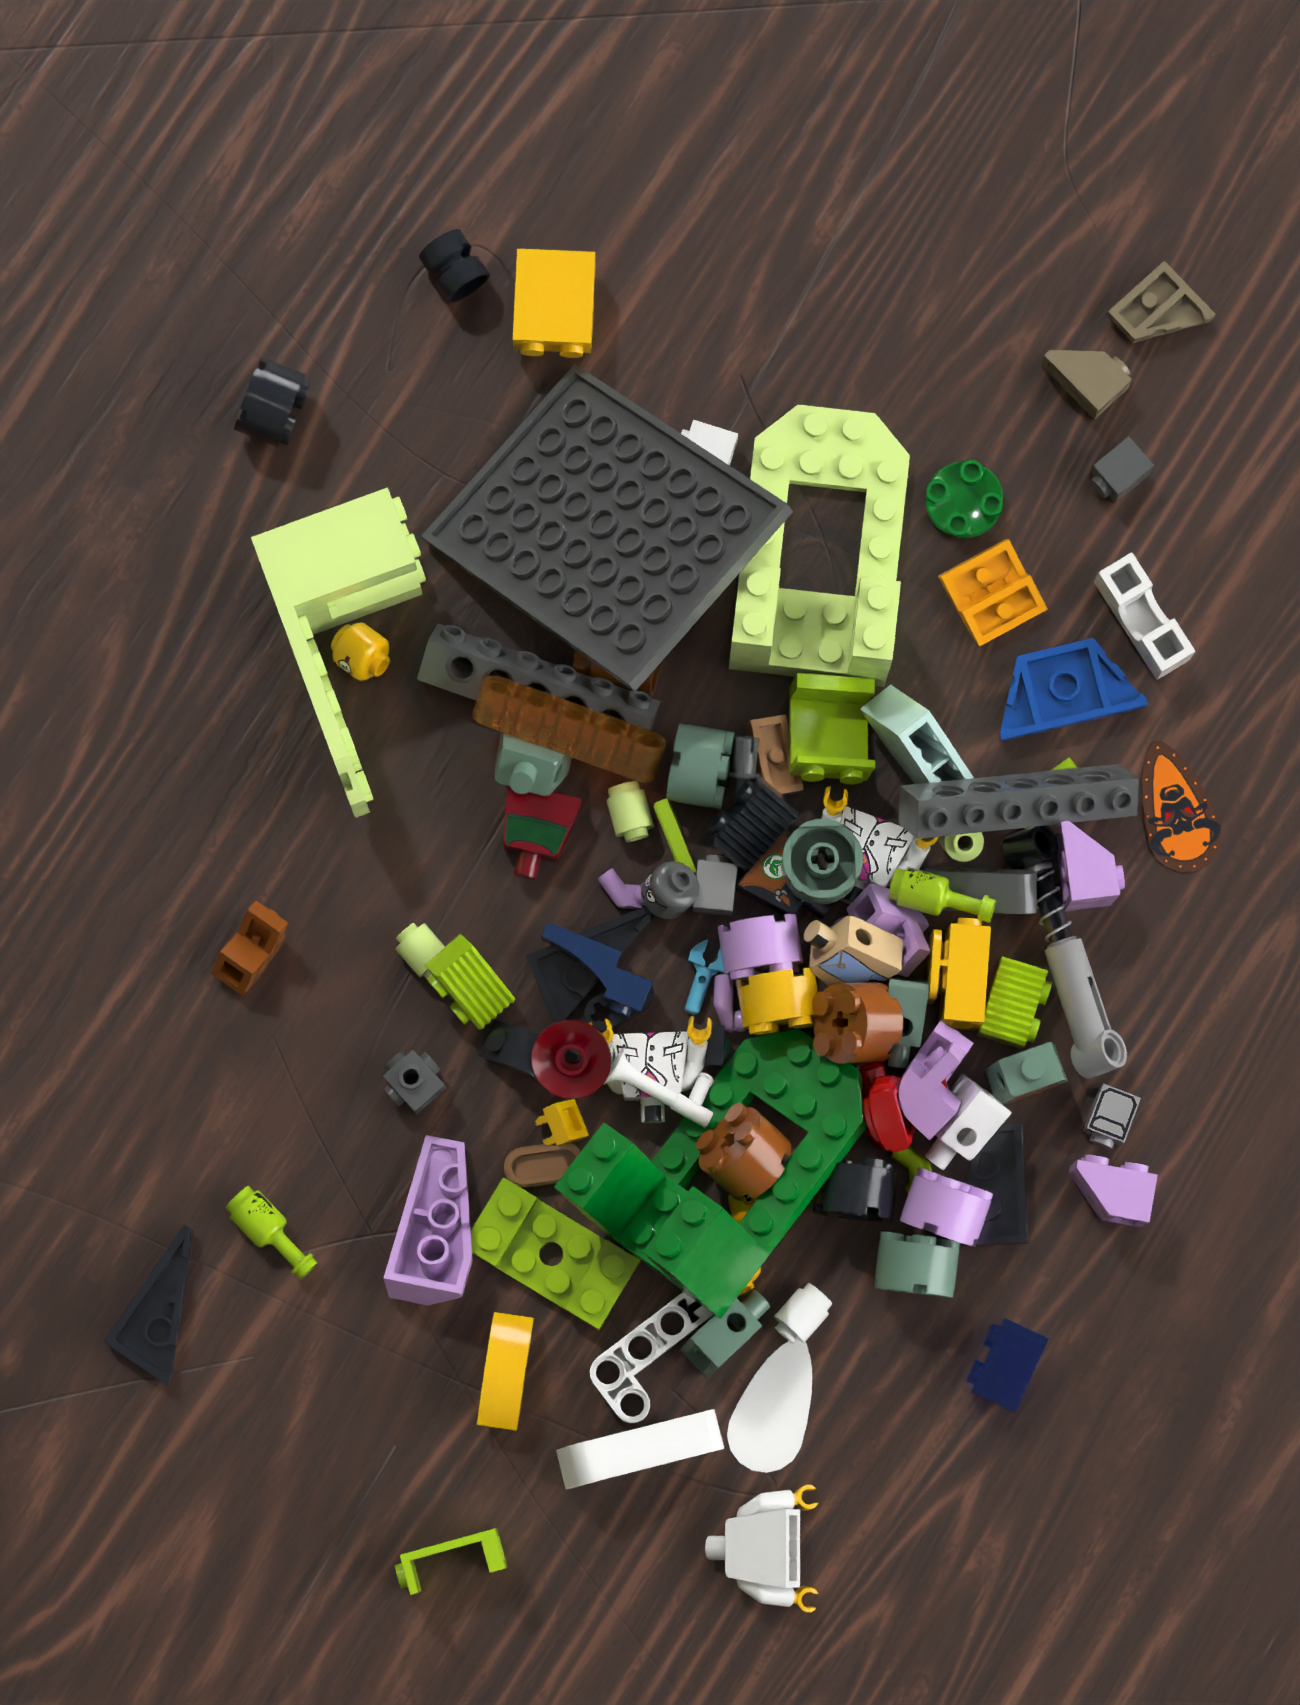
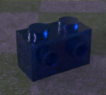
M1006 1318L1002 1319L999 1325L992 1323L982 1344L989 1347L982 1362L979 1360L974 1361L967 1376L966 1382L972 1384L968 1393L1010 1413H1015L1049 1338Z

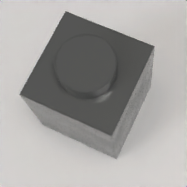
M1128 436L1093 465L1089 474L1093 479L1090 482L1101 497H1109L1116 503L1150 475L1154 464Z

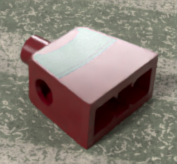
M507 786L503 847L505 851L518 854L514 870L515 876L537 880L541 860L558 863L580 814L582 799L552 792L549 796H542L531 792L519 794L514 792L510 786Z

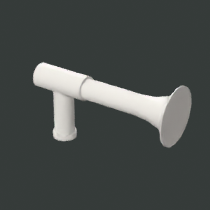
M625 1048L619 1052L611 1065L610 1073L604 1084L613 1080L626 1082L670 1106V1109L704 1128L708 1125L713 1112L703 1107L702 1104L709 1088L714 1082L712 1076L707 1073H699L689 1098L635 1069L627 1061L624 1054Z

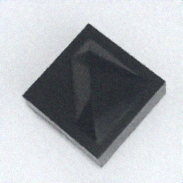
M712 1025L711 1035L707 1040L705 1066H707V1069H721L723 1062L730 1053L731 1043L724 1031V1025Z

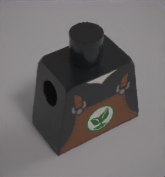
M787 829L767 849L766 853L756 861L750 871L742 877L737 884L736 890L740 894L784 917V914L797 915L804 906L822 920L834 903L820 905L803 901L792 894L783 879L781 859L785 843L792 834ZM817 860L811 861L812 864H818L819 870H825Z

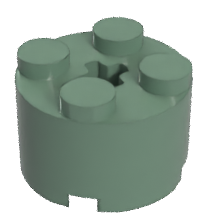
M680 723L673 749L674 756L670 766L666 798L677 803L721 810L725 787L719 786V784L727 785L728 771L731 764L729 756H724V754L731 755L735 732Z
M823 818L807 821L798 827L785 843L781 859L783 879L792 894L803 901L820 905L834 903L848 895L856 885L863 865L862 847L856 836L838 821ZM819 853L824 854L825 860L832 861V863L827 865L826 870H819L818 864H812L811 862L816 860Z
M881 1232L874 1288L953 1298L960 1242L936 1239V1237L923 1235L904 1236V1234Z

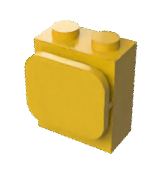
M517 248L513 322L514 350H521V354L527 356L544 355V351L560 352V356L567 358H579L583 356V353H591L595 252Z
M958 918V923H951L945 933L944 944L942 942V930L933 929L929 938L928 946L931 952L927 956L926 981L930 984L927 1004H934L938 992V995H940L939 1022L941 1020L953 1029L978 1031L984 1023L991 927L982 926V921L980 922L975 918Z

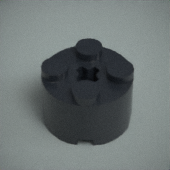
M261 357L259 367L255 369L241 405L242 413L240 418L236 420L234 430L276 447L280 443L288 445L297 417L291 415L294 407L302 409L311 381L304 379L305 373Z
M844 1157L840 1163L836 1164L829 1178L814 1196L812 1212L827 1216L828 1211L837 1212L838 1218L882 1222V1219L889 1222L893 1221L897 1172L894 1171V1165L885 1164L884 1160L874 1158H861V1164L858 1165L856 1162L847 1161L846 1157Z

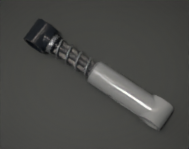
M1048 825L1027 827L1006 836L1002 849L1012 869L1037 871V908L1042 917L1039 924L1045 926L1047 936L1044 940L1050 943L1047 949L1044 950L1074 1040L1071 1048V1059L1075 1070L1082 1077L1091 1079L1124 1066L1127 1060L1126 1046L1120 1035L1111 1029L1082 939H1076V936L1071 935L1069 929L1071 921L1066 920L1063 911L1066 904H1061L1057 893L1060 887H1055L1051 875L1055 871L1052 869L1053 865L1051 864L1058 854L1057 838Z

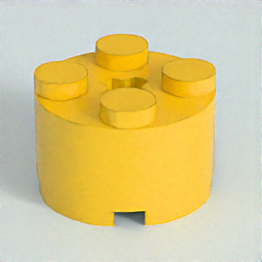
M803 968L804 976H802V973L793 974V969L749 976V985L748 981L736 980L743 1028L749 1029V1033L756 1034V1036L778 1033L779 1025L788 1024L789 1028L794 1027L795 1029L812 1028L813 1017L816 1015L812 1008V1000L818 992L816 975L810 968Z

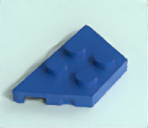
M1094 638L1020 655L1015 660L999 740L1000 742H1005L1146 708L1148 702L1143 694L1140 695L1125 678L1126 675L1117 664L1110 661L1106 656V652Z

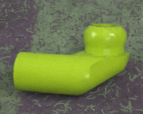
M910 1146L908 1149L893 1153L891 1156L909 1170L910 1182L905 1189L907 1195L918 1167L932 1172L930 1162Z

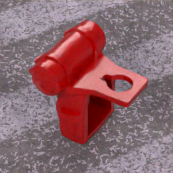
M881 1062L861 1063L856 1068L861 1072L863 1079V1110L868 1126L865 1129L866 1136H870L873 1146H876L877 1149L891 1150L893 1153L908 1149L912 1143L916 1127L906 1118L900 1106L899 1087L902 1078L886 1074L884 1065ZM945 1078L941 1083L949 1090Z

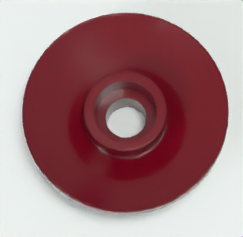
M562 1020L548 1026L538 1036L533 1046L531 1062L537 1080L546 1090L562 1098L578 1099L591 1095L605 1083L611 1070L612 1055L606 1038L594 1026L580 1020ZM568 1050L578 1051L580 1060L577 1062L568 1060L566 1052Z

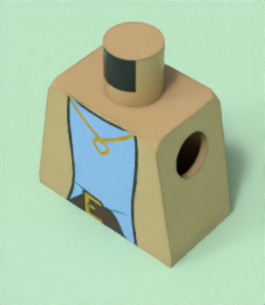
M846 916L831 927L815 920L808 925L804 932V940L811 944L809 967L827 986L835 983H882L899 973L902 969L903 939L855 916Z

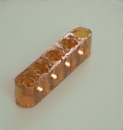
M487 676L482 680L472 713L474 720L481 725L641 782H649L655 779L666 747L665 739L656 732L499 676Z

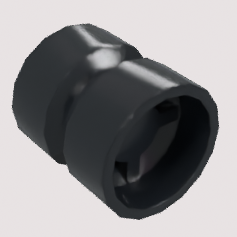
M454 229L442 234L429 243L419 254V259L430 276L438 275L437 286L448 303H454L466 298L478 290L490 277V273L478 256H470L472 246L460 229Z

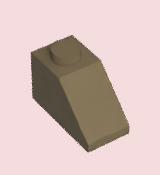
M1049 350L1041 362V366L1094 420L1128 389L1132 381L1128 376L1130 371L1124 362L1115 356L1111 358L1103 351Z

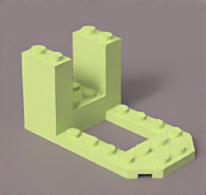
M797 405L755 437L750 479L786 503L789 484L866 492L855 596L779 588L781 571L779 567L784 532L783 523L739 573L728 669L793 677L797 673L874 678L875 686L884 687L893 660L901 581H896L910 455L875 413Z
M388 487L251 537L355 818L370 813L367 802L374 799L364 771L355 773L362 770L313 635L423 595L420 583L425 582L426 577L419 559H414L421 556L414 534H409L406 524H401L400 522L407 519L400 497L392 499Z

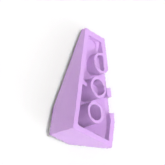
M426 1135L383 1279L389 1298L428 1306L463 1296L473 1260L464 1142Z

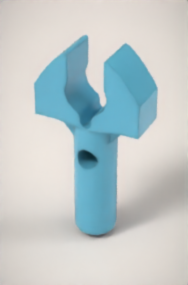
M708 939L694 946L688 958V963L694 964L697 971L685 1005V1011L692 1015L700 1013L711 977L717 973L725 974L721 948L719 949L717 960L710 963L708 968L705 967L703 953L705 952Z

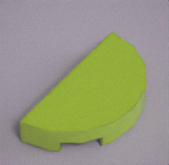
M666 798L654 803L653 807L675 861L683 863L693 873L696 872L691 852L669 800Z

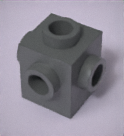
M411 1050L407 1055L401 1051L385 1065L388 1072L383 1077L388 1085L383 1090L399 1107L405 1102L416 1115L446 1089L445 1084L436 1076L441 1069L426 1052L419 1057L414 1050ZM411 1074L419 1076L418 1081L413 1085L405 1083L406 1078Z

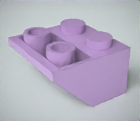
M1085 1155V1158H1081V1160H1077L1070 1165V1177L1100 1220L1139 1228L1150 1222L1158 1175L1148 1173L1149 1166L1125 1162L1120 1167L1109 1166L1108 1158L1095 1155Z

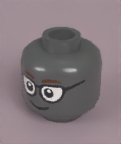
M676 861L664 862L645 878L641 886V898L645 907L656 917L666 920L677 918L695 903L699 895V883L696 875L689 867Z

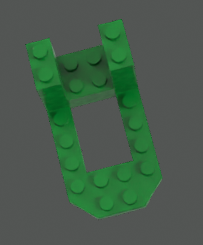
M799 1028L745 1039L716 1076L707 1092L702 1106L712 1111L713 1116L705 1128L685 1117L651 1161L634 1143L606 1123H603L554 1188L606 1236L721 1319L829 1178L837 1163L842 1161L868 1127L863 1110L862 1090L864 1088L862 1074L850 1063H835L826 1056H819L813 1046L814 1039ZM756 1097L802 1129L807 1135L783 1165L785 1169L781 1176L769 1189L759 1196L738 1223L723 1207L692 1186L689 1191H686L684 1188L700 1169V1151L696 1148L699 1137L704 1132L713 1130L725 1118L727 1111L733 1105L742 1103L747 1107L753 1098Z

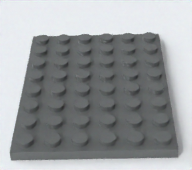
M574 364L421 537L433 549L635 692L793 511L786 502Z

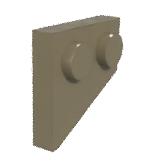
M1163 261L1113 306L1106 316L1132 343L1208 323L1214 319L1216 314Z

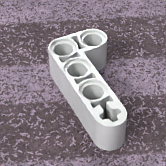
M684 1292L598 1356L591 1365L590 1378L594 1386L616 1415L624 1422L629 1424L638 1423L645 1419L650 1410V1399L634 1376L714 1316V1314L701 1306L693 1312V1315L698 1320L691 1323L688 1313L678 1304L685 1300L687 1307L695 1303V1300ZM668 1313H676L684 1321L683 1330L676 1335H668L661 1328V1319ZM636 1337L646 1338L652 1346L651 1354L643 1360L633 1358L628 1351L629 1343ZM610 1361L618 1366L620 1375L616 1382L604 1384L598 1380L596 1370L603 1362ZM634 1393L642 1398L644 1409L640 1415L630 1417L622 1412L620 1403L624 1396Z
M712 1409L557 1449L556 1453L565 1489H570L724 1449L715 1410Z

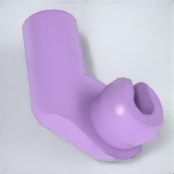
M613 868L597 879L617 907L637 910L645 906L641 898L642 884H624Z
M717 975L714 978L713 1005L720 1023L724 1025V1030L732 1033V1031L743 1032L746 1029L743 1028L741 1011H733L734 980H731L730 975Z

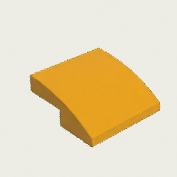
M1009 539L997 543L938 575L951 602L978 646L1048 610L1031 575L1026 574Z

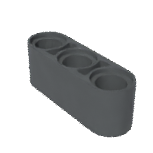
M948 866L925 868V872L947 878L949 880V889L955 893L980 900L983 899L984 895L995 899L996 904L993 913L1031 914L1037 912V871ZM946 907L942 910L964 912L950 907Z

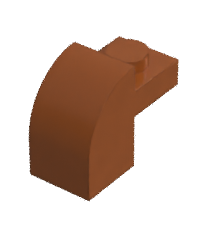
M255 901L247 910L238 932L220 951L211 974L243 996L260 977L281 947L286 937L284 931L288 922L272 909H268L258 901Z

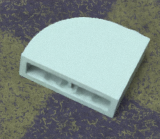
M889 685L860 708L888 751L915 784L974 778L930 711L892 685Z

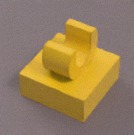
M575 1099L554 1103L543 1108L545 1115L538 1117L535 1121L537 1126L548 1123L552 1136L543 1140L545 1145L556 1143L557 1146L589 1136Z

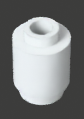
M808 1283L804 1289L798 1288L775 1314L774 1318L779 1322L775 1329L792 1344L797 1339L805 1343L829 1315L827 1310L832 1306V1302L815 1286Z

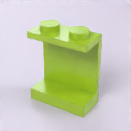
M807 673L796 674L789 686V775L801 776L802 780L809 782L821 781L824 778L840 779V782L844 784H859L867 781L875 769V760H868V720L860 708L867 704L875 694L874 678Z
M497 1528L401 1554L402 1563L395 1565L401 1589L408 1587L410 1595L422 1592L414 1564L415 1559L479 1541L482 1542L490 1573L508 1568Z

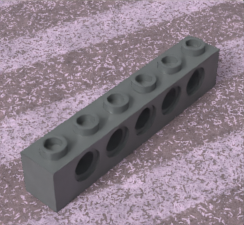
M439 623L428 639L417 677L419 681L638 758L641 757L648 742L660 705V701L652 699L645 692L626 690L615 686L608 679L601 677L592 678L578 673L571 666L565 664L555 665L539 659L534 653L528 651L518 652L502 646L497 640L491 638L481 639L465 633L460 627L454 625L444 626ZM459 657L467 658L472 665L462 663ZM495 670L504 671L510 678L499 676ZM532 683L541 684L547 691L536 689ZM570 696L580 698L584 704L573 702ZM607 710H615L621 717H614Z
M1120 764L903 785L900 786L899 824L914 837L920 839L1053 825L1064 821L1072 823L1137 816L1139 778Z

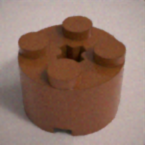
M878 982L835 983L828 986L823 992H817L812 1000V1008L816 1014L813 1017L815 1035L813 1046L819 1056H826L835 1063H877L887 1060L892 1055L888 1054L893 1044H899L903 1032V1014L897 998H891L886 991L889 988Z
M742 1103L733 1105L727 1111L725 1118L713 1130L704 1132L696 1143V1148L700 1151V1168L734 1199L743 1201L741 1198L743 1195L747 1194L750 1198H755L769 1189L785 1169L780 1164L784 1154L786 1153L789 1157L791 1154L789 1139L756 1109L745 1107Z

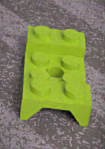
M504 1177L471 1229L472 1254L597 1330H600L612 1307L641 1262L635 1256L578 1224ZM548 1243L558 1244L563 1250V1258L555 1266L545 1265L540 1259V1250Z

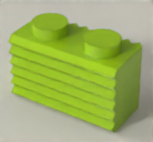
M462 934L458 935L425 964V967L432 974L427 981L442 998L447 994L451 997L454 1003L449 1008L464 1025L470 1020L479 1030L484 1029L485 1024H489L491 1019L496 1018L497 1014L502 1013L504 1008H508L509 1004L515 1001V997L475 947Z
M1002 956L985 1006L984 1023L979 1028L977 1036L1017 1049H1023L1027 1041L1034 1043L1041 1021L1034 1018L1038 1003L1046 1004L1052 982L1046 981L1048 970Z

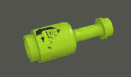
M907 867L906 870L900 868L895 870L888 898L896 900L899 906L930 915H940L944 908L950 907L977 915V919L980 922L985 921L988 923L992 919L996 900L989 898L988 895H984L983 899L980 900L955 893L949 889V880L947 878Z
M246 1186L225 1207L231 1213L229 1218L256 1246L273 1245L294 1267L291 1273L300 1280L318 1264L313 1258L314 1255L312 1253L305 1256L284 1234L283 1229L287 1224L286 1218L259 1190L254 1192L249 1186Z

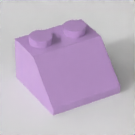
M1070 821L1061 822L1054 834L1058 842V854L1056 857L1063 904H1066L1064 911L1111 906L1120 895V889L1125 888L1122 865L1116 866L1112 853Z

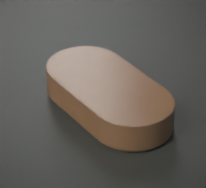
M555 1143L553 1145L541 1144L520 1147L511 1151L506 1157L504 1172L509 1181L521 1188L556 1184L581 1151L572 1143L557 1146Z

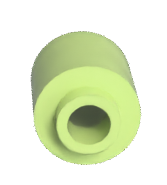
M638 781L626 782L609 788L608 794L610 798L606 801L616 837H624L626 842H633L648 837L647 830L653 828L654 824L645 791L640 789Z
M982 832L940 836L939 842L951 858L960 862H967L975 859L981 853L984 838ZM968 836L967 841L963 845L958 846L959 838Z
M412 923L396 937L400 944L395 950L420 978L424 976L428 980L432 974L425 967V964L445 946L425 923L419 927Z

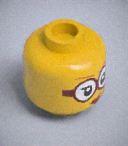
M360 622L343 626L332 640L333 662L359 681L368 680L373 676L379 677L390 664V658L388 657L390 650L389 641L365 623Z

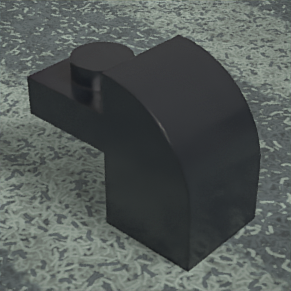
M494 1020L479 1057L514 1070L539 1083L531 1062L533 1046L539 1034L514 1024L511 1026ZM570 1050L566 1052L568 1060L576 1062L578 1055Z

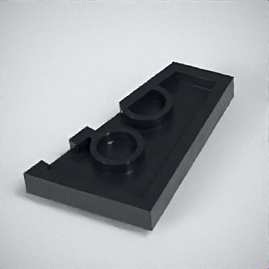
M1006 1123L1000 1126L972 1159L966 1184L993 1193L976 1246L1029 1244L1023 1123ZM960 1243L959 1247H965L969 1245Z

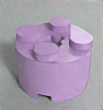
M784 914L785 922L784 920L775 921L774 915L730 922V929L723 925L718 926L725 975H730L731 980L742 979L749 982V976L758 975L760 972L765 971L774 972L793 969V974L799 973L798 965L803 963L796 915Z
M918 1167L900 1221L975 1247L987 1216L993 1193Z

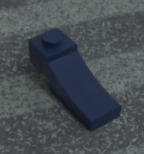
M547 922L541 940L570 955L595 977L605 990L603 999L610 1002L608 1009L630 1017L632 1011L640 1014L653 981L616 967L621 951Z

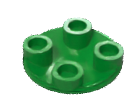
M975 460L954 462L943 467L933 476L927 486L926 508L930 519L937 528L953 537L971 538L985 533L997 522L1003 509L1004 496L999 480L992 471Z

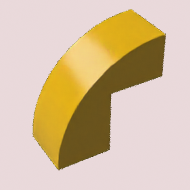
M494 1312L477 1425L517 1431L534 1318Z

